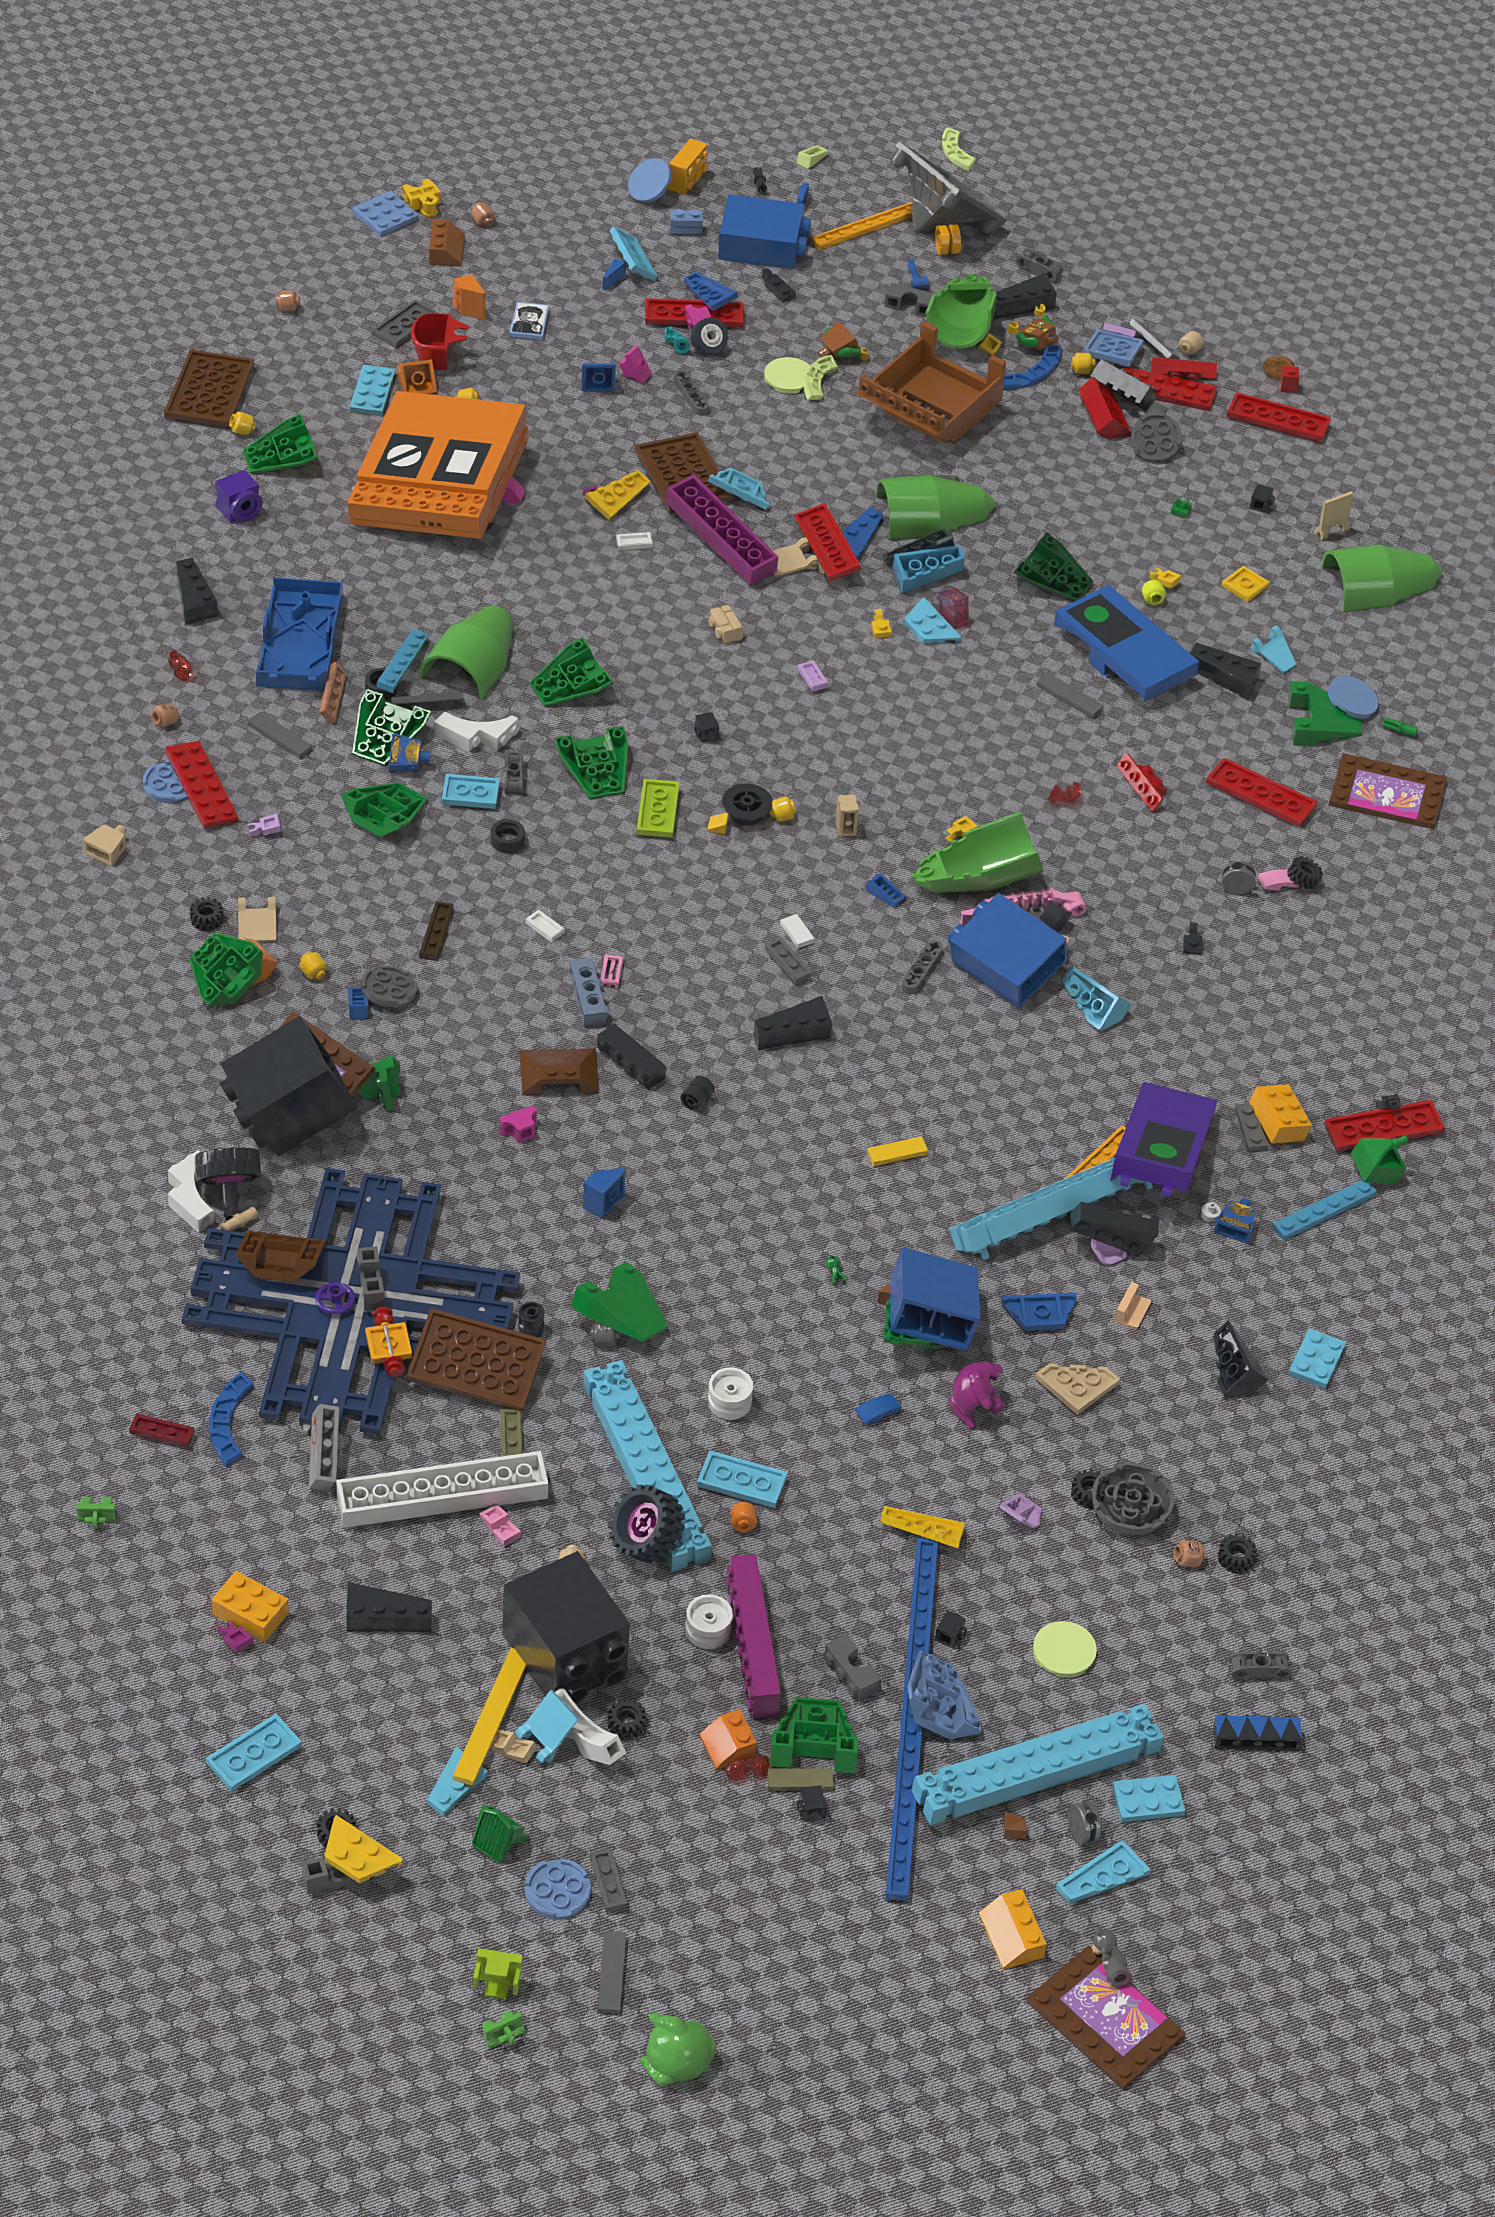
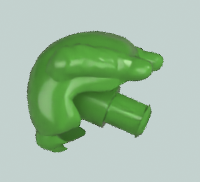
M650 2014V2021L655 2027L650 2034L646 2052L647 2057H641L640 2063L658 2085L666 2086L673 2082L690 2081L709 2069L710 2062L715 2056L716 2044L701 2022L695 2020L686 2022L679 2017L671 2015Z

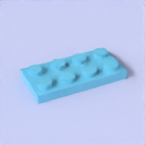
M613 226L610 229V233L613 236L612 239L617 243L618 250L622 252L623 259L629 265L628 268L633 273L637 272L643 278H649L654 281L658 276L637 238Z
M363 365L350 404V412L383 416L394 381L395 369Z
M709 1450L697 1480V1487L776 1508L788 1472Z
M276 1713L208 1756L206 1763L232 1792L301 1748L302 1741Z

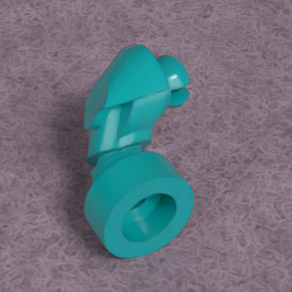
M673 327L665 329L664 339L673 345L677 353H686L690 347L689 339L681 335L680 332L675 331Z

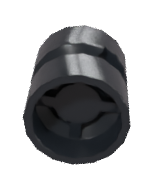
M701 1075L696 1076L681 1093V1102L689 1110L699 1111L714 1094L715 1087L708 1078Z
M531 1301L521 1305L518 1313V1330L520 1333L534 1337H540L543 1334L545 1311L541 1304Z

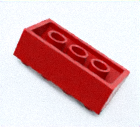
M1095 377L1089 379L1078 389L1081 394V400L1086 404L1085 409L1091 415L1090 419L1096 425L1095 430L1099 435H1104L1108 439L1131 436L1132 430L1113 391Z

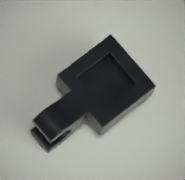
M1190 923L1189 935L1184 934L1183 953L1201 955L1202 936H1197L1198 923Z
M1398 1094L1381 1096V1100L1375 1101L1376 1108L1398 1109L1401 1106Z

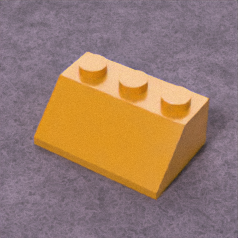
M1022 1889L1002 1894L979 1912L981 1921L1002 1969L1044 1958L1047 1944Z

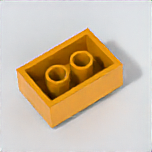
M690 138L669 163L672 171V180L668 184L669 190L685 195L692 189L695 182L699 181L700 176L707 171L708 151L706 143Z
M1290 1085L1257 1086L1249 1104L1252 1105L1253 1111L1270 1142L1274 1144L1305 1141L1312 1124Z
M238 1571L233 1573L211 1599L213 1615L226 1622L229 1620L236 1628L241 1626L251 1636L264 1643L289 1614L288 1598Z

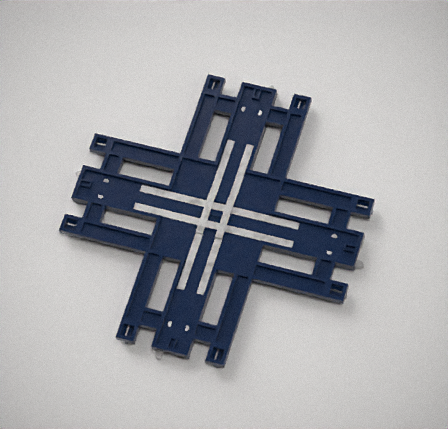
M326 1168L307 1238L326 1240L316 1266L295 1282L284 1283L276 1279L262 1280L260 1277H254L244 1264H240L241 1261L236 1256V1252L246 1233L208 1228L204 1248L222 1250L219 1261L199 1258L198 1265L190 1268V1273L194 1275L191 1285V1296L208 1298L206 1306L186 1304L182 1316V1324L279 1338L259 1410V1417L267 1418V1423H272L273 1419H280L283 1404L302 1407L299 1426H303L304 1434L308 1435L312 1429V1413L319 1404L339 1407L338 1431H340L344 1413L361 1415L360 1432L368 1433V1438H372L373 1434L380 1435L394 1377L386 1375L383 1363L375 1364L368 1395L350 1393L360 1351H369L365 1328L375 1327L373 1312L378 1309L364 1310L357 1248L377 1246L380 1277H382L384 1288V1307L392 1310L393 1324L405 1322L406 1328L423 1329L429 1311L433 1308L509 1329V1324L513 1317V1303L495 1301L497 1290L517 1293L521 1273L424 1259L441 1193V1184L422 1182L419 1195L413 1196L401 1194L403 1179L398 1177L364 1173L361 1188L343 1186L345 1170ZM337 1205L355 1207L345 1247L327 1245ZM396 1213L413 1216L403 1256L386 1253ZM211 1239L221 1240V1242L211 1241ZM424 1279L476 1287L474 1297L416 1288L418 1280ZM503 1281L514 1282V1284L503 1283ZM331 1282L344 1283L354 1291L355 1303L345 1313H325L319 1309L315 1301L318 1289ZM347 1292L341 1297L343 1306L349 1301V1294ZM321 1300L325 1306L336 1308L335 1304L330 1301ZM230 1301L285 1309L287 1311L285 1318L227 1310ZM189 1315L199 1316V1318L189 1317ZM408 1336L413 1358L420 1337ZM300 1341L319 1344L308 1386L289 1384Z

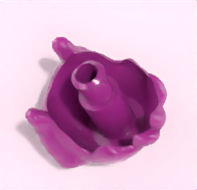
M985 1361L969 1364L958 1373L953 1381L952 1395L949 1397L950 1406L970 1429L975 1426L973 1410L982 1404L985 1409H990L993 1414L999 1413L1005 1406L995 1394L996 1390L990 1383V1379L997 1380L998 1372L1003 1374V1368L999 1364Z

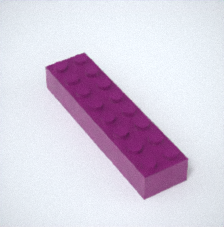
M695 475L667 488L666 503L749 585L777 572L779 557Z
M756 1554L731 1556V1565H727L728 1577H726L727 1590L731 1591L729 1603L734 1609L732 1621L737 1626L735 1638L736 1642L739 1641L740 1644L738 1646V1656L743 1662L741 1664V1674L746 1679L744 1681V1691L749 1697L747 1699L748 1712H752L753 1720L778 1718L781 1693Z

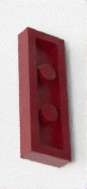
M137 1413L129 1428V1434L186 1448L189 1447L195 1433L194 1427Z

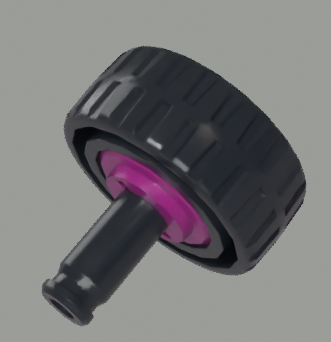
M244 1147L219 1148L202 1151L195 1155L197 1182L221 1185L223 1216L225 1218H233V1215L238 1213L237 1184L253 1181L261 1176L260 1154L257 1149Z

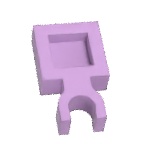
M277 814L260 818L259 823L248 824L251 837L257 836L262 832L265 836L281 831Z

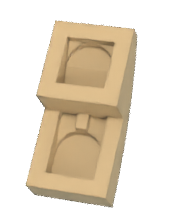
M498 1730L490 1750L512 1760L527 1763L537 1746L534 1741L517 1738L514 1732Z

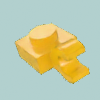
M874 609V621H871L874 638L891 637L892 630L889 620H883L882 609Z
M965 816L952 823V827L947 830V833L950 835L946 836L945 839L951 842L956 840L959 835L965 837L967 831L978 826Z

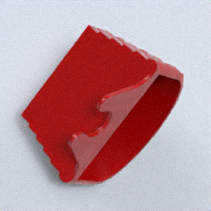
M426 313L419 316L414 321L411 329V337L418 360L432 359L433 369L447 370L451 344L467 340V335H457L454 331L456 329L467 330L469 325L454 320L452 314Z

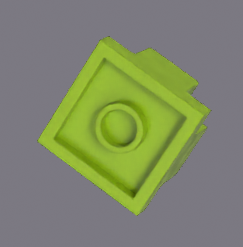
M478 1948L473 1988L478 1989L479 1981L483 1980L487 1981L485 1997L506 2000L510 1985H513V1995H518L519 1986H521L523 1955Z

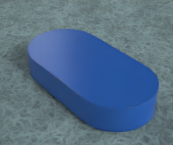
M802 183L797 203L805 205L809 192L808 183Z

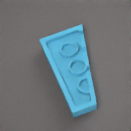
M1121 1840L1057 1883L1056 1890L1069 1904L1150 1875L1151 1869Z

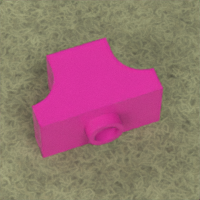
M691 304L685 306V315L688 319L686 322L689 329H693L692 327L698 321L711 317L706 306L699 309L694 308Z
M633 346L619 363L625 377H632L638 383H644L652 375L639 346Z
M534 1105L499 1117V1132L501 1135H510L515 1138L517 1143L535 1137L537 1110Z

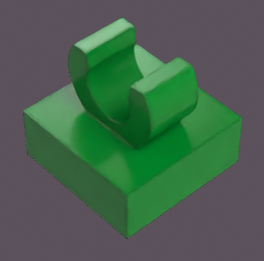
M1178 496L1171 508L1170 514L1187 518L1192 509V503H1189V499L1186 501L1180 500L1181 497Z

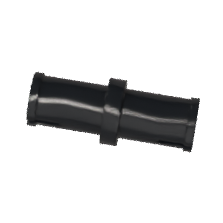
M758 167L753 169L754 184L757 186L759 193L761 191L765 193L767 191L766 177L763 175L762 168L759 167L758 170Z

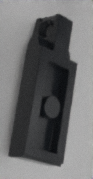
M768 268L762 270L764 286L782 303L796 297V292L777 274H773Z

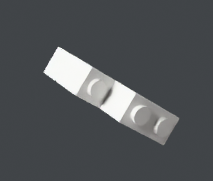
M444 712L434 721V735L468 752L477 747L479 743L498 751L519 730L518 718L513 715L497 721L474 722Z
M197 1150L168 1169V1181L174 1187L168 1193V1206L200 1233L214 1223V1212L200 1197L195 1186V1155L200 1152Z
M560 1688L555 1692L579 1718V1721L567 1735V1738L575 1740L583 1758L611 1765L626 1754L618 1735L607 1732L593 1723L576 1706L565 1689Z

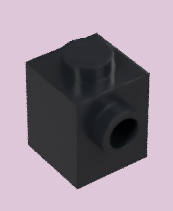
M1258 484L1251 496L1249 509L1266 513L1268 507L1274 503V489Z
M713 712L695 715L694 731L696 736H699L701 742L719 739V724Z
M1051 900L1039 919L1050 928L1061 931L1072 912Z
M947 1610L936 1628L935 1641L954 1649L959 1639L963 1640L966 1635V1618Z
M821 1785L800 1788L797 1810L799 1814L802 1813L804 1822H815L825 1819L826 1803Z

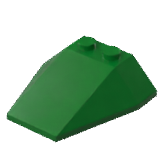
M399 782L351 789L341 795L351 820L380 837L410 824L427 801V797Z

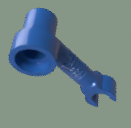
M914 258L907 259V267L913 278L911 280V287L915 289L922 288V290L929 289L927 276L919 277Z

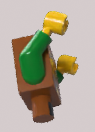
M1040 304V310L1036 306L1034 312L1041 319L1037 318L1019 331L1017 330L1019 327L1017 322L1013 321L1012 324H1009L1008 333L1016 335L1019 346L1041 350L1050 344H1057L1056 328L1048 315L1044 314L1045 306L1043 304Z
M839 321L831 328H826L821 337L824 348L818 351L820 357L832 355L835 360L850 356L859 357L864 361L869 359L870 353H867V349L863 347L860 350L856 338Z

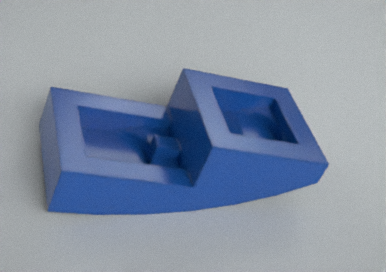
M889 1393L859 1405L854 1411L865 1424L880 1422L884 1415L899 1413L902 1406Z

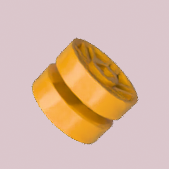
M957 224L948 225V228L946 225L936 227L935 242L938 255H947L948 252L950 254L960 253L961 235Z

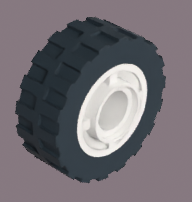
M705 318L698 321L692 327L690 340H692L694 349L699 351L700 354L714 355L723 350L728 343V330H726V326L723 325L722 321L717 320V318ZM707 333L711 335V340L707 337Z

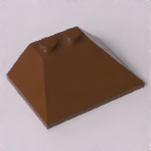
M596 1048L520 1050L522 1095H541V1085L579 1084V1094L599 1093Z
M247 1231L236 1252V1256L254 1277H260L262 1280L276 1279L284 1283H290L292 1281L295 1282L316 1266L326 1240Z

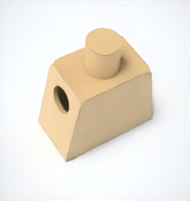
M102 825L83 839L84 853L113 866L125 850L126 840L124 834H126V829L122 825H118L115 829Z

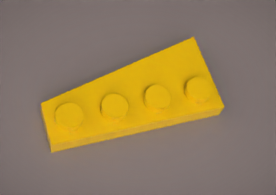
M637 470L618 481L611 482L607 486L597 488L596 491L586 493L584 498L610 520L647 487L651 481Z
M884 1506L880 1520L881 1523L888 1526H893L955 1548H959L965 1527L963 1522Z

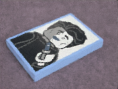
M516 302L510 337L543 340L549 305Z

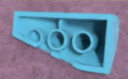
M1072 965L1062 980L1070 995L1078 1003L1079 1009L1085 1014L1087 1022L1101 1031L1121 1021L1132 1005Z

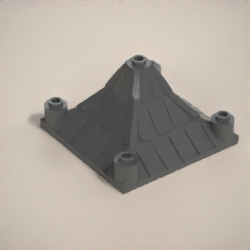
M899 141L897 143V150L891 157V164L898 169L900 167L904 168L906 165L909 170L908 176L914 197L912 201V223L918 232L922 233L924 231L928 233L936 230L937 226H948L949 224L975 222V220L983 221L981 223L983 226L982 230L989 235L990 232L994 234L999 225L1006 223L1007 219L948 171Z

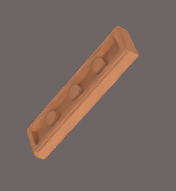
M336 662L330 666L319 711L330 724L336 720L347 674Z

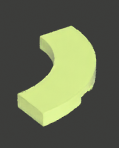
M947 127L942 137L943 151L950 161L969 171L975 164L976 158L966 154L959 148L958 140L961 132Z
M832 355L817 359L807 370L804 377V391L808 401L821 400L823 398L821 379L826 374L836 372L838 369Z

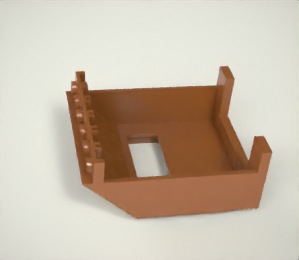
M924 321L921 324L920 337L871 380L866 379L865 374L860 376L859 390L855 394L884 408L886 414L941 442H956L1002 400L1006 361L992 355L989 358L986 379L936 354L938 327ZM917 400L922 401L924 407L925 404H928L931 406V408L929 407L928 409L922 407L920 402L917 403Z

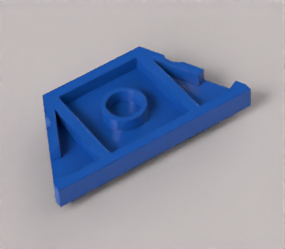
M1077 1292L1001 1296V1304L1024 1331L1064 1329L1076 1302Z

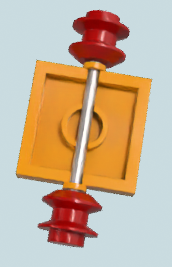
M380 1307L373 1312L375 1327L365 1328L372 1364L383 1363L386 1375L398 1377L405 1371L403 1360L412 1358L405 1322L393 1324L392 1310Z

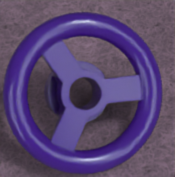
M331 1282L318 1289L315 1301L319 1309L325 1313L342 1314L354 1305L355 1293L351 1287L344 1283ZM347 1292L349 1294V1301L343 1306L341 1297ZM321 1300L330 1301L335 1304L336 1308L325 1306Z

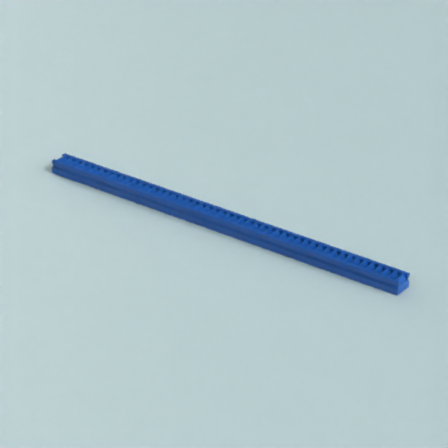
M917 1538L885 1898V1902H890V1899L902 1900L904 1904H907L916 1809V1799L912 1793L914 1778L919 1773L922 1726L914 1722L907 1686L918 1653L923 1651L929 1654L938 1541Z

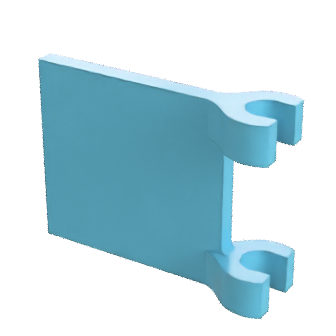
M550 1690L527 1722L516 1730L515 1735L519 1739H523V1737L529 1739L534 1734L545 1746L537 1754L536 1758L541 1763H544L545 1760L547 1763H550L555 1756V1751L579 1721V1718L553 1690Z

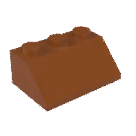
M432 220L429 265H462L465 233L450 220Z

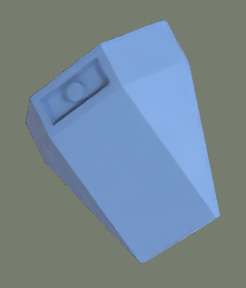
M920 1651L907 1686L914 1722L948 1739L980 1734L982 1731L980 1717L956 1667L949 1662L936 1658L932 1654Z

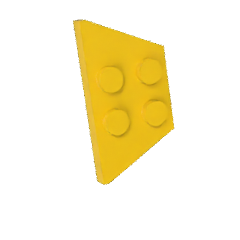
M337 1815L334 1817L325 1852L326 1862L359 1884L373 1876L385 1873V1870L395 1865L398 1868L403 1865V1858Z

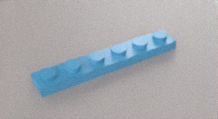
M412 629L377 681L376 687L393 693L428 641L429 634L421 630Z
M1361 1180L1274 1222L1272 1229L1285 1241L1375 1197L1377 1190L1370 1183H1364Z

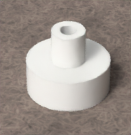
M1214 1202L1204 1204L1201 1210L1202 1219L1210 1223L1216 1222L1217 1217L1221 1213V1208Z

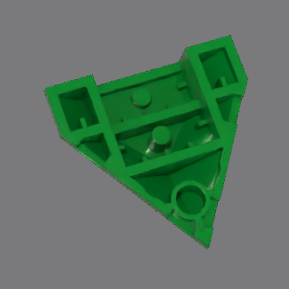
M890 1299L887 1300L884 1343L922 1351L946 1347L891 1331Z

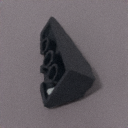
M943 528L882 554L886 561H894V554L954 546L953 536Z
M1227 1321L1214 1333L1215 1352L1218 1354L1219 1361L1216 1365L1220 1372L1218 1384L1226 1397L1254 1393L1268 1381V1378L1230 1321Z

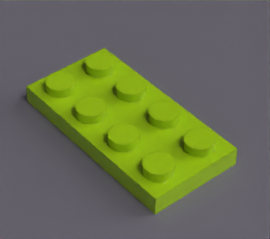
M654 779L643 780L636 835L673 838L679 782Z

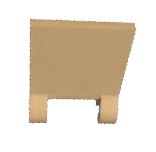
M1352 491L1324 501L1320 524L1315 529V534L1321 535V541L1328 538L1327 528L1337 525L1338 527L1343 526V532L1350 530L1349 513L1353 498Z
M806 537L801 538L796 544L773 550L779 557L777 572L773 573L774 578L804 569H818L816 555H812L806 560L802 553L809 551L807 545L809 542Z
M268 897V908L246 909L245 898H238L239 939L245 937L257 942H276L275 897Z

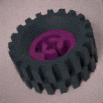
M641 1484L636 1485L637 1489L631 1487L628 1489V1495L623 1493L620 1496L622 1499L620 1503L615 1502L614 1507H616V1511H611L609 1516L613 1518L612 1522H608V1528L612 1529L609 1537L614 1540L612 1544L618 1548L619 1552L642 1562L661 1561V1556L667 1558L670 1555L669 1549L673 1551L676 1549L677 1546L674 1544L676 1540L681 1541L682 1536L679 1535L680 1530L684 1531L685 1525L681 1524V1521L685 1520V1514L680 1512L683 1510L681 1504H678L679 1500L669 1493L647 1484L645 1486Z

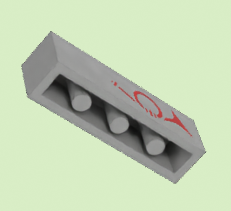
M319 1404L312 1413L309 1489L329 1492L336 1483L339 1407Z

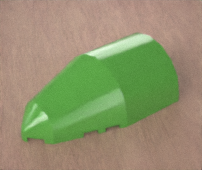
M968 274L962 280L960 277L954 278L945 285V289L939 290L938 295L933 294L926 310L927 322L938 327L937 340L948 347L962 349L974 346L980 342L990 329L996 311L997 293L994 292L988 279L983 276L977 278L975 274Z
M930 474L879 479L877 482L876 498L887 497L890 518L889 540L921 538L943 528L947 531L950 529L955 531L958 530L959 526H969L986 520L992 509H995V500L982 487Z
M1381 544L1328 550L1324 554L1321 565L1322 569L1340 567L1344 590L1343 612L1392 606L1400 599L1406 600L1412 594L1416 593L1418 595L1434 588L1443 571L1442 567L1428 554Z
M491 605L453 624L444 632L421 663L419 678L423 679L438 658L451 660L461 665L472 675L478 685L479 699L483 700L507 665L514 630L513 620L509 613L498 606Z
M1020 811L967 831L965 837L958 841H951V845L946 849L942 850L940 848L922 859L919 863V869L916 873H912V877L916 884L933 893L992 891L1044 871Z

